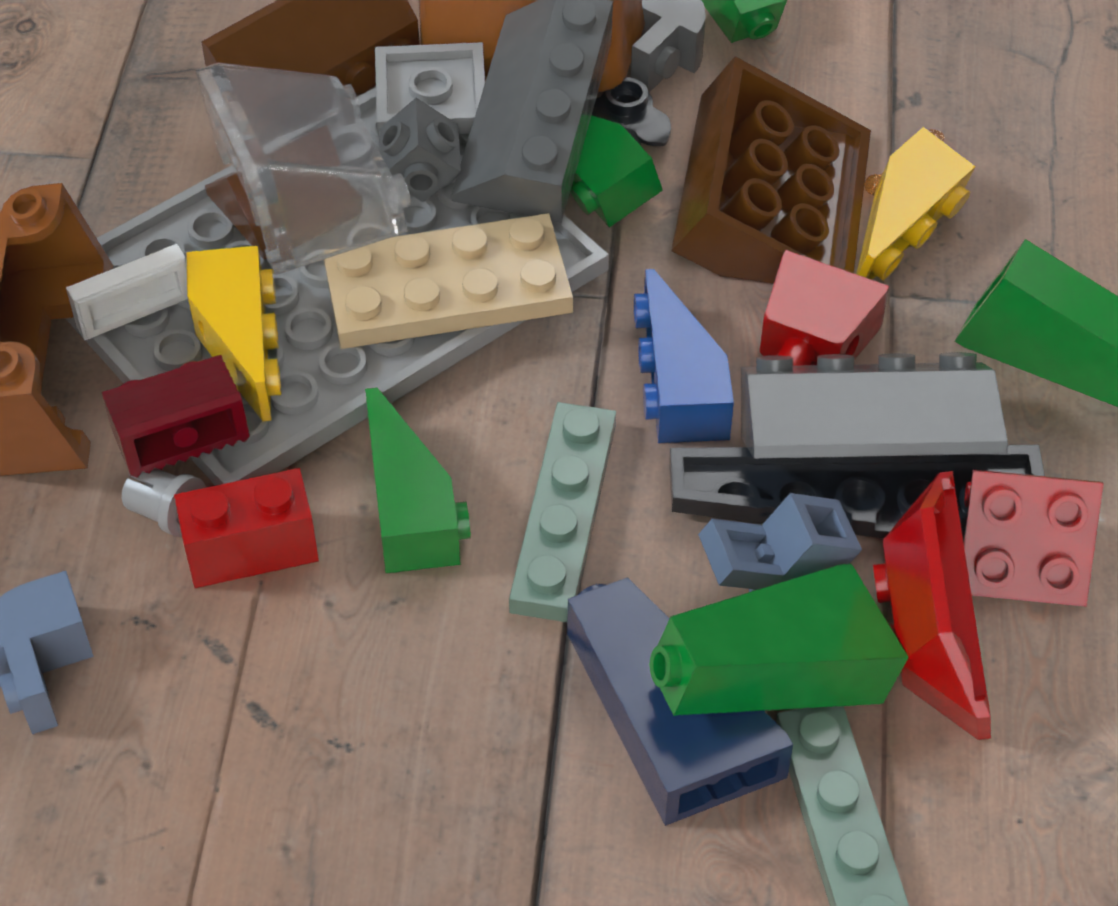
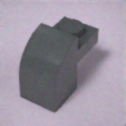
M642 0L645 26L640 39L632 45L631 78L643 82L649 93L664 78H670L678 66L695 73L701 65L706 18L705 7L701 0Z

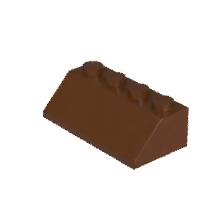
M276 0L203 40L201 43L215 123L250 154H253L333 111L358 95L367 92L370 88L376 86L375 47L420 45L418 19L408 0Z

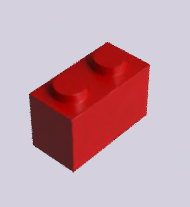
M300 468L174 494L194 589L319 562L312 515Z

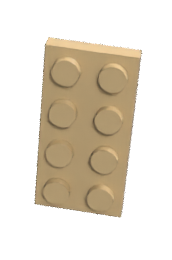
M549 213L322 248L340 349L573 313V295Z

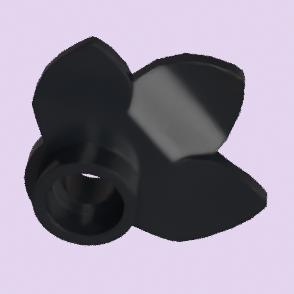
M625 77L621 84L613 89L605 90L601 97L596 98L592 115L621 124L640 145L643 143L650 146H665L669 141L671 135L670 119L666 114L653 107L652 96L648 92L646 85L640 80Z

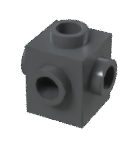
M418 98L412 100L379 128L380 177L385 179L392 187L403 190L424 202L439 189L449 186L461 172L458 124Z

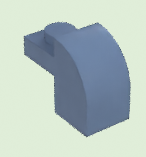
M790 493L763 525L712 518L698 534L719 586L749 589V592L836 565L850 564L862 551L839 500Z
M66 571L19 585L0 597V687L2 688L9 712L12 714L23 710L32 734L57 727L58 723L43 673L94 657Z

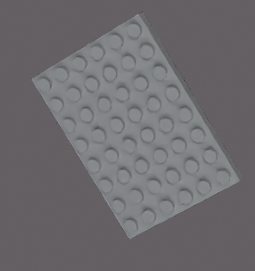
M376 87L97 238L114 265L113 269L174 244H177L183 252L186 263V252L251 246L206 194L205 185L299 139L324 130L360 202L361 212L265 260L260 256L262 269H273L276 304L266 305V313L276 314L279 349H269L268 359L278 358L282 394L270 396L272 421H262L240 393L250 433L249 439L246 442L238 440L234 447L226 444L222 450L214 448L210 454L202 452L198 458L190 456L192 461L215 486L280 472L368 418L365 389L377 387L386 399L392 403L526 321L340 349L324 266L323 247L528 217L453 202L451 194L455 180L449 186L439 189L426 201L421 202L405 191L392 187L385 179L380 177ZM469 134L459 135L460 164ZM564 215L562 223L551 221L571 292L608 271L609 254ZM188 299L85 340L123 384L130 380H141L179 368L187 362L202 361L212 357L195 335ZM74 317L65 318L82 337L77 329Z

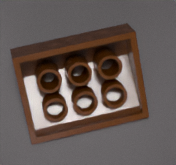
M735 56L703 92L700 98L671 251L719 276L772 284L775 282L785 250L854 273L871 130Z

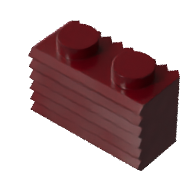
M222 355L202 361L187 362L179 368L141 380H130L119 387L101 392L112 432L129 474L136 478L142 472L150 474L154 468L162 470L166 464L174 466L178 460L186 462L190 456L198 458L202 452L210 454L214 448L222 450L226 444L234 447L238 440L246 442L250 437L242 398L223 361Z

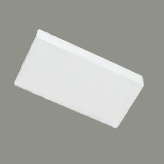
M177 244L66 287L75 323L84 341L188 299L187 263L183 252Z

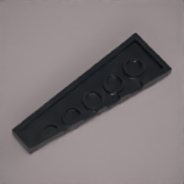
M1039 444L1008 445V454L754 459L747 447L670 448L669 458L672 512L764 523L790 493L839 500L855 535L883 539L941 472L953 471L963 542L968 507H965L964 503L967 482H971L973 470L1045 476Z

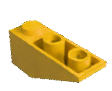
M924 127L889 157L875 190L856 272L857 275L871 280L877 276L881 280H885L900 264L904 256L903 252L910 245L915 249L920 248L936 229L937 220L943 215L949 219L955 216L970 196L971 192L965 187L975 166Z
M258 246L186 252L187 296L196 337L212 357L222 355L223 361L238 391L262 421H272L270 396L282 394L278 358L268 359L269 349H279L276 314L266 313V305L276 304L273 269H262Z

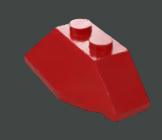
M953 471L941 472L883 539L885 563L873 565L878 603L891 602L894 623L889 624L909 657L901 671L902 685L977 740L990 739L991 714Z

